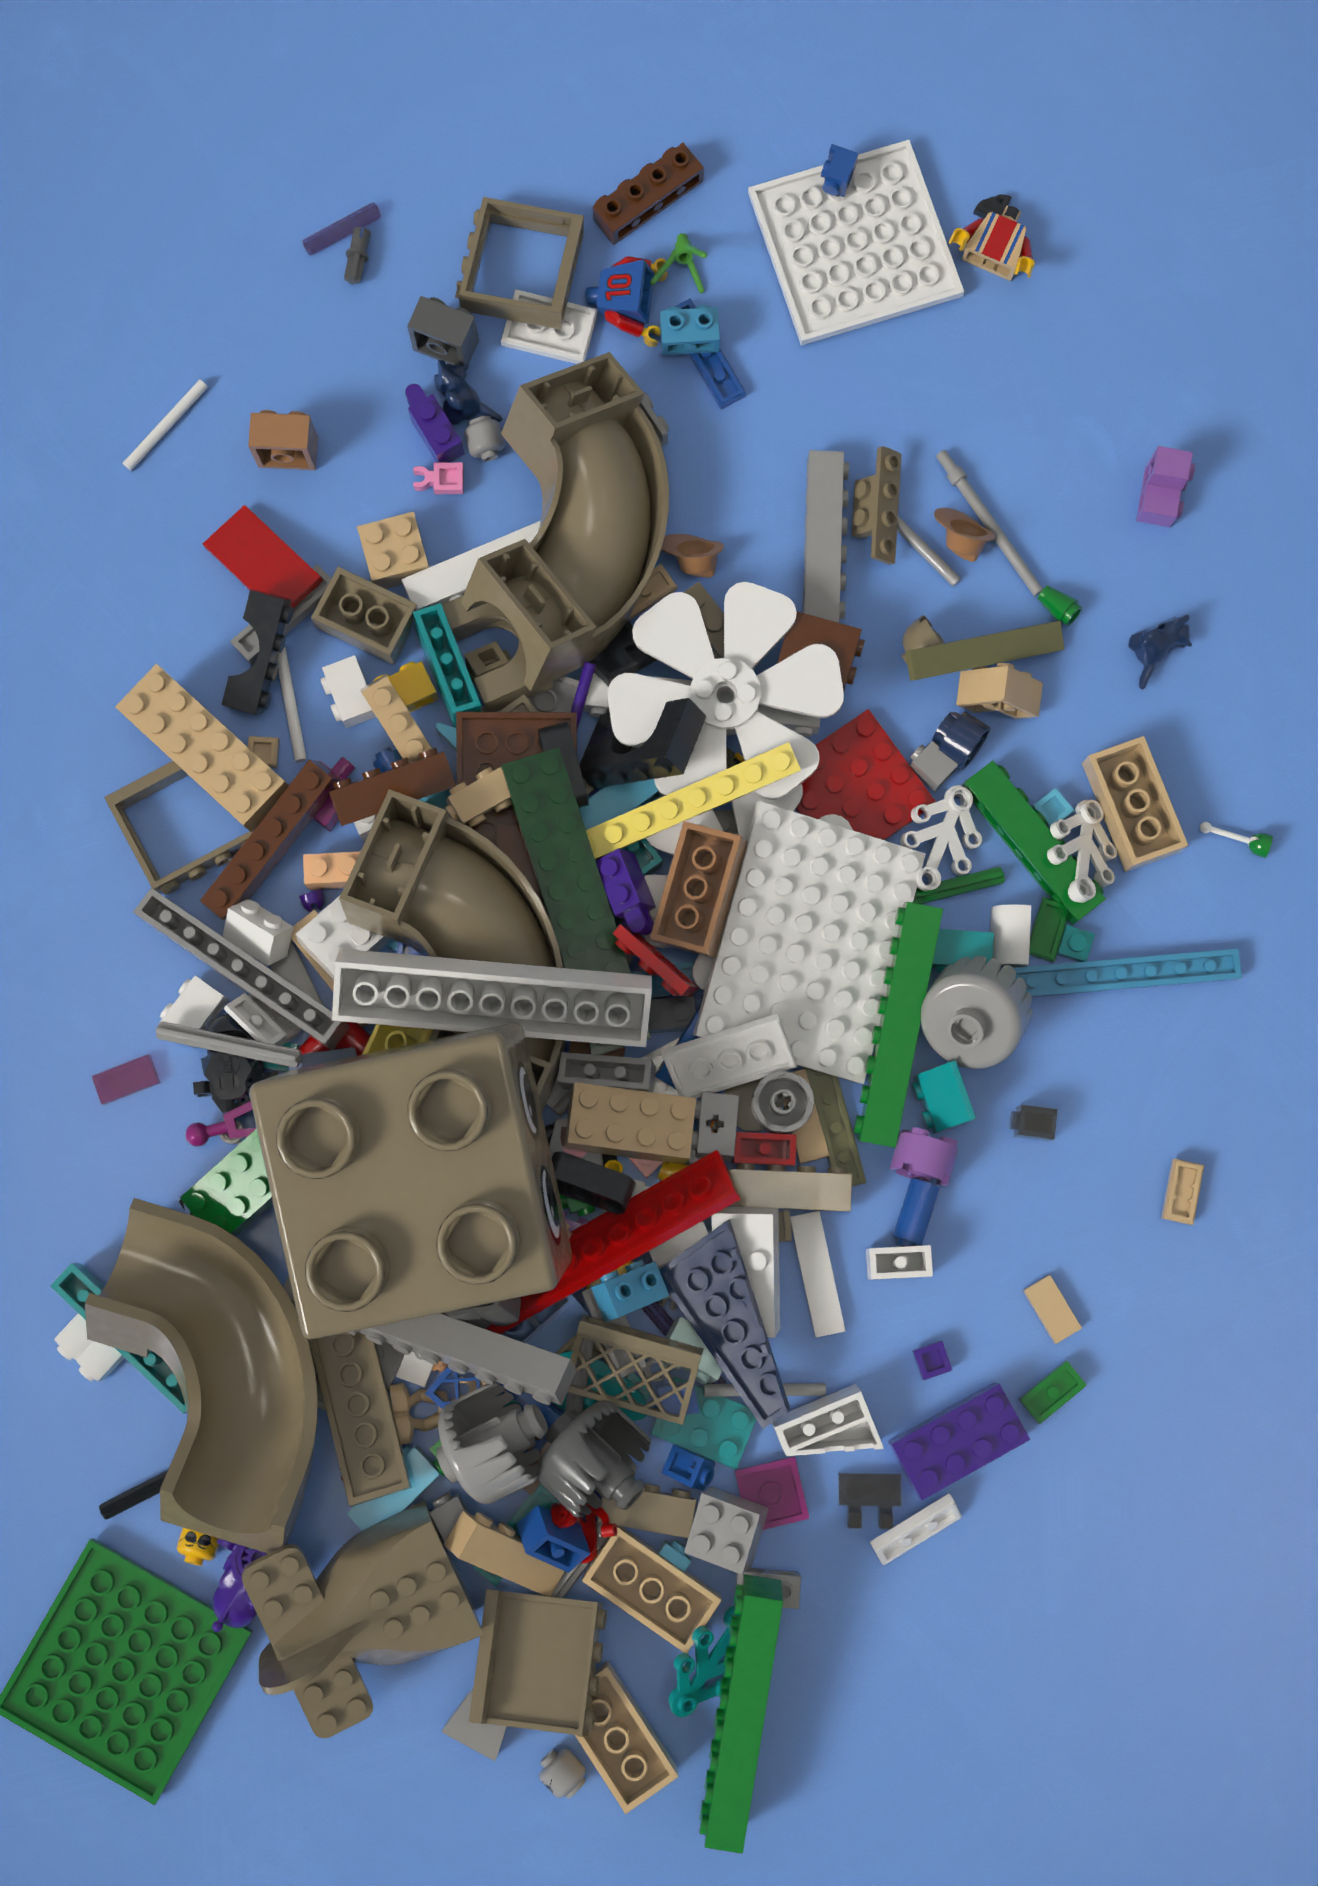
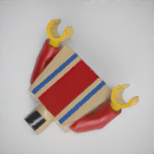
M1006 206L1002 216L989 212L985 219L978 218L964 228H956L948 242L949 244H959L960 251H963L965 248L962 257L963 261L1009 281L1018 272H1025L1028 275L1027 277L1030 278L1035 265L1030 240L1025 236L1026 227L1017 223L1021 212L1013 206Z

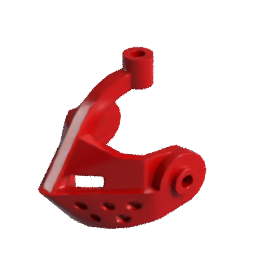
M560 1502L554 1503L551 1507L552 1521L557 1528H566L575 1523L581 1524L591 1553L581 1563H589L597 1555L596 1544L598 1535L596 1516L602 1520L601 1535L603 1538L617 1536L616 1524L611 1523L608 1514L601 1507L595 1509L586 1504L592 1513L585 1515L587 1521H583L582 1517L573 1516Z

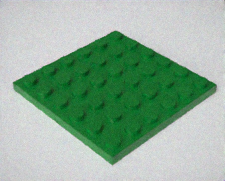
M91 1538L0 1694V1715L155 1805L253 1630L248 1627L233 1628L223 1624L222 1630L215 1632L212 1629V1624L218 1618L212 1606L96 1539Z

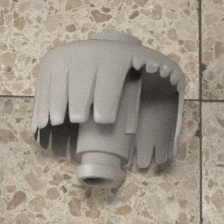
M976 956L971 960L968 957H964L955 962V964H949L939 974L922 1003L921 1026L928 1043L942 1058L949 1062L956 1060L957 1065L960 1067L982 1069L992 1067L1004 1061L1018 1046L1032 1016V1009L1030 1008L1032 996L1029 992H1026L1027 985L1023 978L1015 980L1016 971L1009 965L1000 969L1001 962L994 958L987 964H985L987 959L984 956Z
M496 1382L484 1385L448 1403L442 1408L438 1418V1432L442 1446L437 1448V1458L443 1473L450 1482L455 1483L458 1481L469 1496L483 1504L494 1503L537 1480L539 1463L532 1464L539 1459L538 1449H533L526 1453L523 1452L535 1445V1437L542 1439L548 1431L546 1420L538 1406L525 1405L523 1411L519 1404L503 1407L514 1397L509 1392L500 1394L505 1388Z

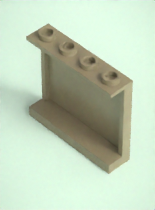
M486 1589L481 1626L483 1635L480 1636L469 1722L572 1734L580 1737L588 1736V1730H593L595 1723V1710H591L592 1696H597L599 1689V1676H595L596 1663L601 1662L603 1654V1643H599L600 1629H605L607 1611L603 1610V1603Z

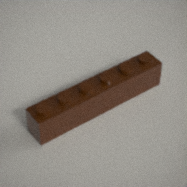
M309 759L204 894L200 902L219 918L226 920L229 907L247 899L250 900L330 797L329 791L335 789L333 783L342 779L320 761Z

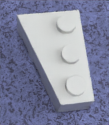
M856 1384L791 1410L772 1422L786 1456L822 1454L829 1451L842 1450L849 1452L856 1449L874 1448V1450L884 1449L862 1392Z

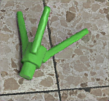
M679 234L675 243V249L651 279L650 284L655 285L671 264L677 261L688 265L699 293H704V287L693 262V254L706 258L707 253L692 246L686 234Z

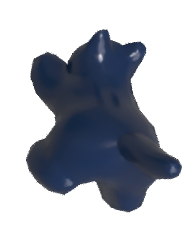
M438 360V374L434 375V381L437 390L445 396L442 410L451 424L458 425L462 420L470 419L478 413L490 416L491 419L498 422L503 420L498 413L480 401L476 391L464 380L466 377L465 371L469 367L468 364L460 366L446 364L444 360Z
M1188 614L1178 618H1170L1161 622L1158 627L1142 630L1131 635L1128 646L1144 665V669L1139 677L1140 689L1146 688L1155 665L1165 657L1174 645H1179L1181 648H1184L1186 645L1192 646L1189 640V625L1185 624L1190 619Z

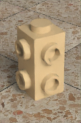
M489 767L475 776L477 781L467 786L465 782H462L450 789L451 795L446 800L448 806L445 807L449 818L464 825L469 824L470 828L486 819L485 813L492 809H495L496 813L512 805L501 767L494 771Z

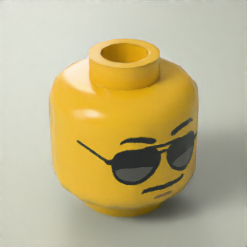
M182 1527L177 1551L185 1556L184 1562L202 1566L204 1560L211 1561L216 1557L219 1548L217 1543L219 1538Z

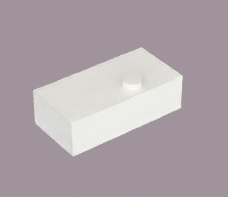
M726 1207L712 1215V1231L730 1219L767 1337L775 1338L780 1330L779 1208Z

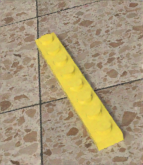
M790 743L783 744L587 829L586 833L595 860L608 855L618 848L627 847L800 772V766Z

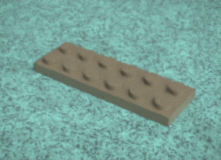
M356 1332L355 1335L342 1333L309 1339L347 1500L351 1507L412 1488L377 1345L365 1337L366 1335Z

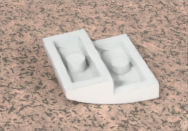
M244 993L224 1007V1010L256 1041L282 1046L295 1038L301 1030L250 994Z

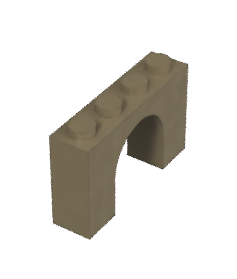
M463 596L442 604L456 642L489 628L505 629L514 634L519 640L517 652L507 664L474 678L487 712H498L523 694L528 699L554 687L551 681L530 691L523 683L526 675V659L521 640L510 620L496 606L486 603L466 611L460 603Z

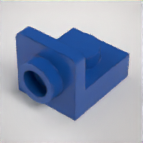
M673 1444L661 1473L690 1488L704 1491L714 1477L713 1468L715 1461L703 1458Z

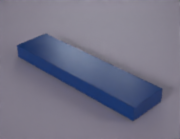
M691 298L674 307L694 309L696 306ZM720 347L719 352L689 354L721 410L746 397V391Z

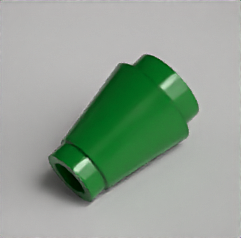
M1049 585L1040 592L1037 598L1057 621H1061V624L1064 623L1067 626L1075 621L1082 610L1077 599L1051 588Z

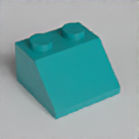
M956 1060L913 1077L915 1083H912L911 1086L917 1101L922 1100L925 1111L921 1112L926 1128H931L933 1134L976 1119Z

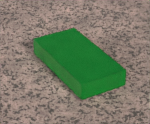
M1042 897L1030 935L1029 955L1052 963L1055 961L1070 913L1063 903L1059 905L1055 900Z

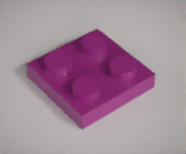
M795 1456L734 1470L740 1497L769 1508L763 1530L810 1519Z

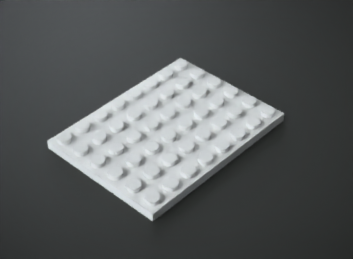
M759 801L755 807L746 840L748 841L716 956L712 963L693 1035L704 1037L778 1013L797 1066L864 1084L867 1075L865 1073L867 1058L869 1055L872 1056L875 1045L871 1043L873 1028L880 1025L882 1015L877 1014L880 996L886 995L887 984H883L886 966L891 967L893 955L889 954L892 936L897 937L899 925L895 924L896 912L898 907H903L904 902L913 903L917 889L916 875L922 869L926 853Z

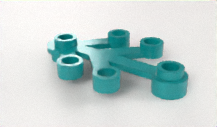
M735 1605L728 1608L725 1612L723 1623L727 1629L710 1654H708V1647L712 1644L714 1635L705 1626H699L692 1634V1641L695 1643L696 1663L687 1653H681L675 1658L673 1665L677 1670V1687L671 1691L668 1699L670 1709L675 1716L680 1718L686 1717L696 1709L698 1703L719 1696L721 1677L712 1685L703 1688L702 1686L706 1680L724 1674V1660H721V1658L725 1654L726 1646H729L731 1615H736L734 1614ZM696 1665V1674L690 1682L689 1674L693 1672Z

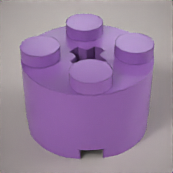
M912 1127L911 1131L902 1130L898 1135L890 1170H896L897 1174L906 1178L918 1179L924 1182H928L931 1178L937 1179L936 1185L948 1186L958 1152V1141L948 1137L932 1138L929 1137V1131Z

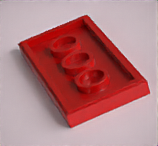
M245 505L202 543L205 549L249 591L261 590L292 599L290 606L293 609L323 581L316 571Z

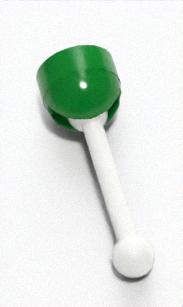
M1203 822L1200 825L1202 833L1212 832L1248 843L1250 851L1263 858L1267 857L1273 841V836L1266 833H1257L1248 838L1212 827L1209 822Z

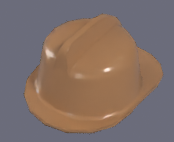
M938 508L934 512L935 519L946 528V545L948 549L970 562L976 561L979 554L983 551L986 542L995 539L996 535L992 531L982 527L971 517L960 511L950 508Z
M688 534L667 535L664 537L661 551L676 557L680 570L683 573L708 578L714 576L717 554L724 549V545L721 542L710 541Z

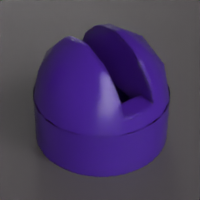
M322 889L299 896L303 908L308 912L314 910L312 904L316 903L319 910L324 906L325 898Z

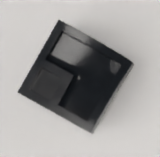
M628 620L610 645L590 661V663L596 664L594 673L608 687L616 676L623 673H635L657 661V659L644 653L636 646L633 640V625Z

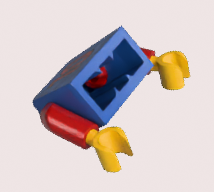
M631 256L624 257L612 265V267L601 271L599 286L586 288L585 299L587 304H597V309L604 315L606 321L616 328L635 337L643 336L644 343L649 347L657 346L658 341L651 339L648 334L654 333L660 336V328L655 325L645 328L644 324L649 323L653 285L650 284V281L666 260L660 258L653 264L648 259ZM665 272L658 281L666 280L668 272Z

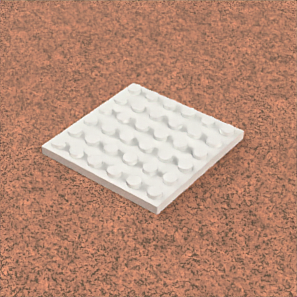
M910 140L859 154L854 174L844 197L829 195L823 191L822 186L825 178L821 177V172L824 165L748 187V195L801 346L963 297V286Z

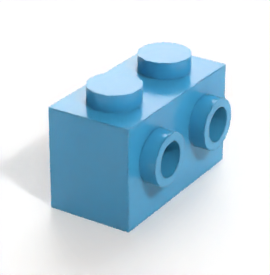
M700 305L694 309L670 307L666 310H660L662 355L719 352L718 307L711 308L708 305Z
M639 1260L625 1266L626 1273L619 1275L617 1270L601 1277L600 1284L591 1287L604 1322L617 1319L669 1296L656 1261L644 1265L643 1260Z

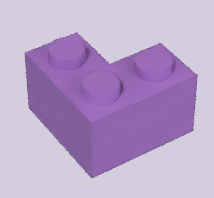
M1162 446L1156 448L1145 466L1136 521L1171 527L1176 518L1180 519L1184 507V501H1180L1181 491H1185L1187 482L1192 481L1195 472V464L1191 463L1193 452Z

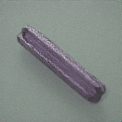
M371 202L310 235L302 241L306 252L309 255H313L352 234L354 227L360 226L363 228L381 217L380 210L374 202Z

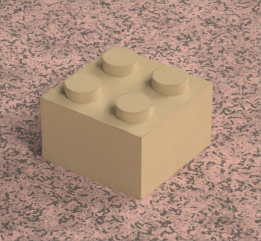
M414 511L357 526L372 583L385 589L403 585L401 579L429 568Z

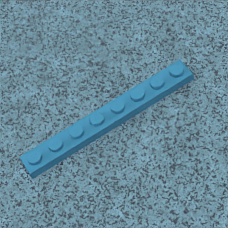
M1238 948L1013 968L1016 971L1015 980L1023 978L1027 985L1026 992H1029L1032 997L1228 981L1242 978Z

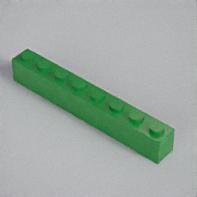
M904 902L903 907H898L895 924L899 925L897 937L892 936L889 947V954L893 955L891 967L886 966L883 977V984H887L886 995L880 996L877 1014H882L880 1025L874 1026L871 1043L876 1044L874 1055L868 1056L865 1073L870 1074L868 1085H863L860 1093L859 1103H864L862 1115H856L853 1132L858 1133L857 1139L859 1141L896 1148L921 1023V1008L927 993L943 913L942 908Z

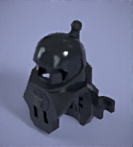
M229 1014L216 1017L208 1027V1031L255 1040ZM207 1049V1056L201 1058L204 1076L209 1081L193 1082L194 1095H197V1097L212 1095V1100L220 1111L225 1114L251 1101L247 1094L249 1093V1088L254 1083L276 1076L279 1073L277 1071L264 1074L263 1061Z

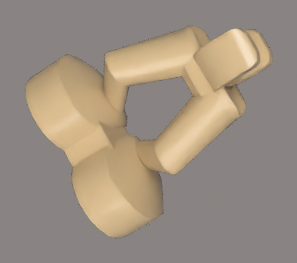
M404 1383L390 1385L392 1409L401 1445L412 1442L414 1429L426 1432L438 1427V1418L442 1410L439 1406L438 1412L425 1419L413 1418L409 1413L411 1407L421 1401L436 1404L425 1394L428 1389H419L410 1396ZM436 1391V1392H435V1393H436L437 1395H439L444 1401H454V1400H456V1399H449V1400H448L447 1392H446V1391Z

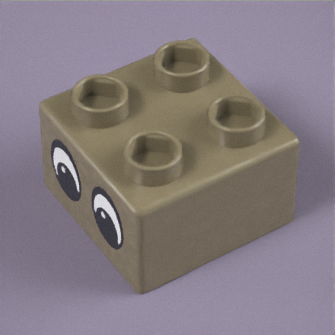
M509 1023L293 1069L256 1082L250 1087V1100L301 1333L305 1338L317 1339L551 1291L557 1286L573 1258L525 1033L520 1024Z

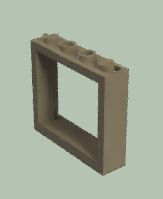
M483 197L480 210L477 209L474 213L473 224L476 225L475 232H470L468 237L467 249L470 250L469 256H464L462 260L461 273L464 274L463 280L457 281L455 298L459 299L460 308L475 314L562 329L584 234V215ZM491 223L567 237L551 306L474 292Z
M174 761L104 797L152 889L160 894L164 893V895L175 892L180 888L179 884L188 879L193 881L203 877L207 873L206 870L214 865L223 866L229 863L233 855L239 851L253 833V831H249L167 876L160 878L124 809L188 776Z

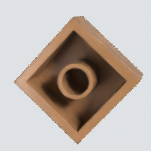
M271 410L251 413L248 447L258 468L316 470L318 436L310 415L299 411H292L289 414H277Z

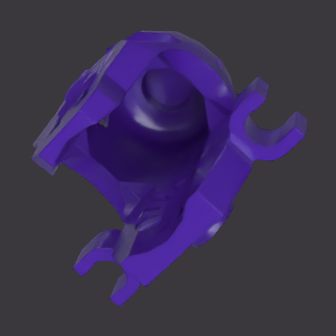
M218 1539L217 1543L232 1551V1553L227 1557L223 1566L225 1571L219 1580V1586L213 1596V1611L218 1618L212 1624V1629L215 1632L221 1631L223 1624L233 1628H244L254 1620L257 1613L243 1585L242 1572L247 1564L268 1554Z

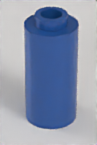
M911 1178L893 1233V1237L898 1239L897 1245L902 1247L922 1246L940 1187Z

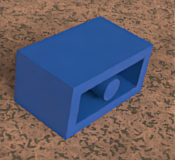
M537 1505L516 1524L526 1554L568 1573L591 1554L581 1524L575 1523L566 1528H557L552 1521L551 1510Z

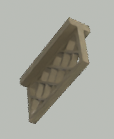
M583 1315L578 1325L571 1361L577 1371L585 1367L593 1383L584 1388L571 1384L567 1392L597 1401H611L618 1407L683 1425L704 1348ZM583 1339L596 1342L601 1353L586 1360L580 1349ZM603 1344H604V1345L611 1346V1347L608 1348V1349H605V1347L603 1346ZM616 1349H622L627 1352L631 1361L617 1369L609 1353ZM633 1353L640 1354L641 1356L635 1358ZM604 1356L612 1372L597 1379L589 1364ZM579 1357L582 1364L576 1366ZM647 1357L656 1359L662 1369L649 1377H646L638 1363ZM664 1362L671 1363V1365L666 1367ZM634 1365L642 1381L628 1388L620 1372ZM677 1366L691 1369L689 1380L679 1386L676 1385L669 1373L670 1370ZM665 1374L673 1389L658 1397L650 1381ZM613 1376L616 1377L623 1389L621 1393L615 1396L606 1394L601 1386V1383ZM643 1385H646L654 1399L645 1405L636 1403L630 1393ZM596 1386V1388H597V1390H598L599 1392L593 1391V1390H590V1389H592V1388H594V1387ZM686 1387L685 1395L683 1397L680 1390ZM675 1393L682 1404L680 1414L667 1412L661 1401ZM626 1395L628 1400L622 1399L621 1397ZM657 1404L659 1409L653 1408L651 1406Z

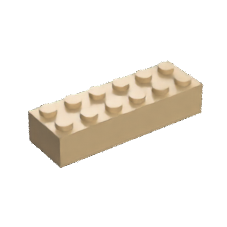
M155 664L115 706L116 709L250 832L260 824L289 786L158 664Z

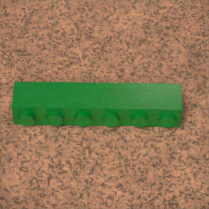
M992 760L966 780L962 786L972 793L975 807L1049 898L1055 900L1059 905L1063 903L1070 913L1067 920L1073 926L1106 899L1103 896L1104 891L1100 884L1092 879L1096 887V894L1092 899L1084 903L1074 902L1070 899L1068 888L1070 883L1075 880L1077 857L1069 855L1066 861L1058 865H1054L1048 860L1047 851L1055 845H1064V840L1056 839L1052 836L1050 829L1046 826L1047 820L1042 813L1032 809L1028 804L1029 799L1025 792L1019 787L1015 788L1009 780L1010 776L1007 770L1002 765L997 766Z

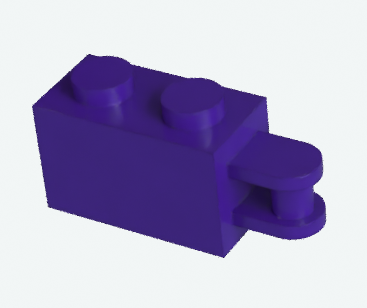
M418 384L408 385L405 394L410 406L408 411L411 422L436 463H450L463 456L465 453L462 441L435 396L432 394L427 397Z
M618 848L596 861L606 895L614 915L626 919L628 927L632 932L649 935L654 925L649 911L656 908L655 902L636 855Z

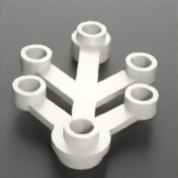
M956 785L949 788L945 792L943 800L929 805L921 804L914 807L911 811V818L918 824L928 821L931 815L944 811L947 812L943 822L917 832L908 831L900 838L901 846L914 849L920 843L936 837L925 867L920 869L916 875L917 887L922 891H931L940 885L941 874L937 869L947 844L953 857L951 864L953 873L961 876L969 873L971 870V861L965 856L954 827L958 818L965 832L962 836L963 846L967 849H974L982 843V836L976 831L969 812L973 804V796L964 786ZM954 796L959 797V806L954 802ZM919 809L924 812V819L918 816ZM908 835L914 839L913 845L908 844ZM969 835L975 838L974 845L969 842ZM959 861L964 863V871L958 868ZM923 875H926L928 877V885H925L923 883Z
M1095 800L1079 802L1075 809V815L1066 820L1059 819L1050 826L1052 836L1056 839H1062L1070 834L1071 829L1081 825L1079 837L1064 845H1055L1047 851L1048 860L1054 865L1066 861L1070 854L1078 851L1075 880L1070 883L1068 895L1072 901L1079 903L1092 899L1096 894L1095 884L1088 878L1090 860L1096 869L1094 880L1102 888L1112 884L1115 880L1113 871L1107 867L1105 862L1117 856V849L1110 842L1100 824L1104 817V811L1102 806ZM1092 834L1100 845L1098 848L1092 840Z

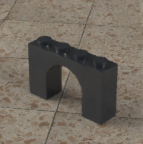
M690 698L668 701L652 735L644 744L630 752L632 747L620 743L615 738L610 713L601 714L579 764L582 777L590 786L601 788L683 775L705 722L706 715Z

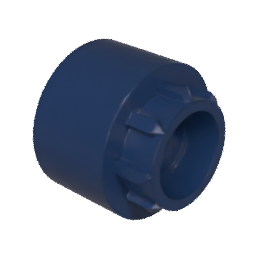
M966 711L961 715L957 712H950L939 725L932 741L939 747L938 750L956 762L958 768L964 770L984 744L991 727Z

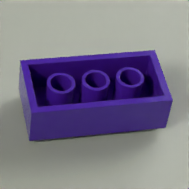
M993 1382L888 1441V1444L917 1497L924 1500L1031 1439L1001 1385Z

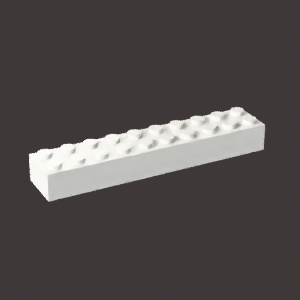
M339 949L335 960L332 1021L471 1032L509 1023H518L523 1027L525 1037L646 1047L652 994V976Z

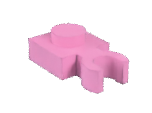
M463 462L434 463V471H429L423 466L413 468L414 475L425 477L422 482H413L414 490L425 491L430 486H434V494H464Z

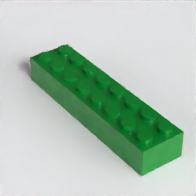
M747 1574L743 1575L742 1585L736 1584L734 1614L736 1615H731L729 1646H726L725 1671L724 1677H721L720 1702L719 1708H716L714 1721L715 1734L710 1745V1765L706 1771L705 1797L701 1802L699 1820H701L699 1834L705 1835L704 1848L743 1854L783 1606L781 1580Z

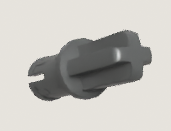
M360 226L353 228L350 249L346 251L348 259L344 279L352 285L361 282L364 263L369 258L367 248L371 232L364 228L363 236L360 238Z

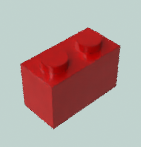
M736 1132L734 1157L731 1163L795 1165V1134Z

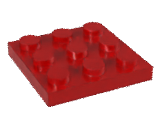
M622 924L612 933L618 938L615 944L626 954L638 956L641 959L638 965L651 976L657 975L664 979L661 985L673 996H692L699 989L693 981L654 946L649 944L639 933L632 932L628 926Z

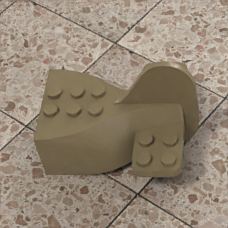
M425 1500L353 1536L335 1553L317 1579L303 1551L294 1544L285 1545L254 1560L243 1569V1585L270 1640V1643L263 1649L259 1657V1684L263 1692L269 1695L283 1694L293 1690L312 1731L319 1738H329L367 1719L373 1711L371 1695L356 1663L376 1665L408 1663L483 1635L476 1609L448 1549L444 1546L445 1542L429 1514L430 1510Z

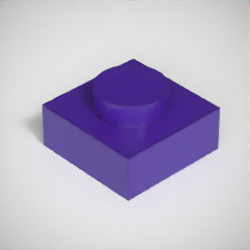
M943 1341L912 1350L922 1380L952 1371Z

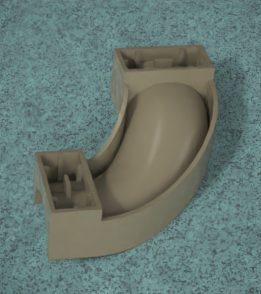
M610 352L519 386L501 435L540 483L543 501L539 530L530 543L523 539L478 558L460 602L466 611L486 603L493 604L510 620L524 649L526 675L523 683L530 691L577 670L585 662H590L610 645L624 627L647 585L659 558L665 537L669 513V482L662 446L652 423L639 406L645 393Z
M389 789L339 898L348 923L406 944L420 953L421 956L563 968L559 945L546 911L526 877L511 859L490 840L472 828L449 818L446 810ZM433 1029L429 1040L467 1032ZM525 1037L541 1112L543 1113L559 1072L561 1052H564L566 1041Z
M134 1198L129 1208V1219L124 1241L111 1276L99 1295L89 1293L85 1302L87 1339L143 1357H148L150 1351L155 1352L169 1365L179 1383L188 1418L183 1436L160 1488L161 1521L269 1554L287 1545L303 1502L304 1491L311 1471L317 1426L318 1395L315 1368L308 1340L302 1335L297 1312L289 1295L275 1274L241 1240L219 1226L195 1216Z

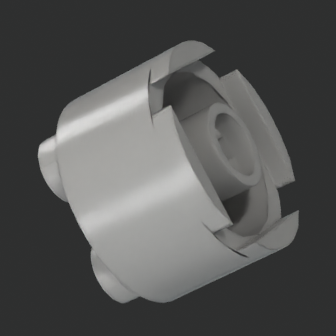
M776 1071L765 1076L755 1088L751 1099V1109L755 1120L763 1129L773 1134H789L800 1129L810 1118L814 1106V1095L808 1082L801 1076L788 1071ZM777 1096H781L782 1099H789L790 1103L786 1106L787 1110H783L782 1107H776Z

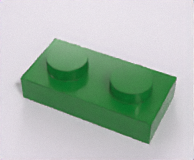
M1065 1360L1018 1400L1034 1420L1041 1424L1087 1385L1070 1363Z

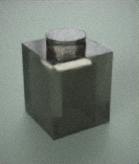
M1028 1105L1016 1107V1111H1012L1010 1116V1129H1014L1013 1137L1042 1141L1055 1140L1058 1109Z

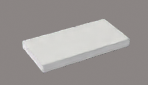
M778 1013L662 1050V1057L678 1095L691 1098H700L702 1092L716 1093L764 1078L776 1071H786L797 1067L796 1059Z

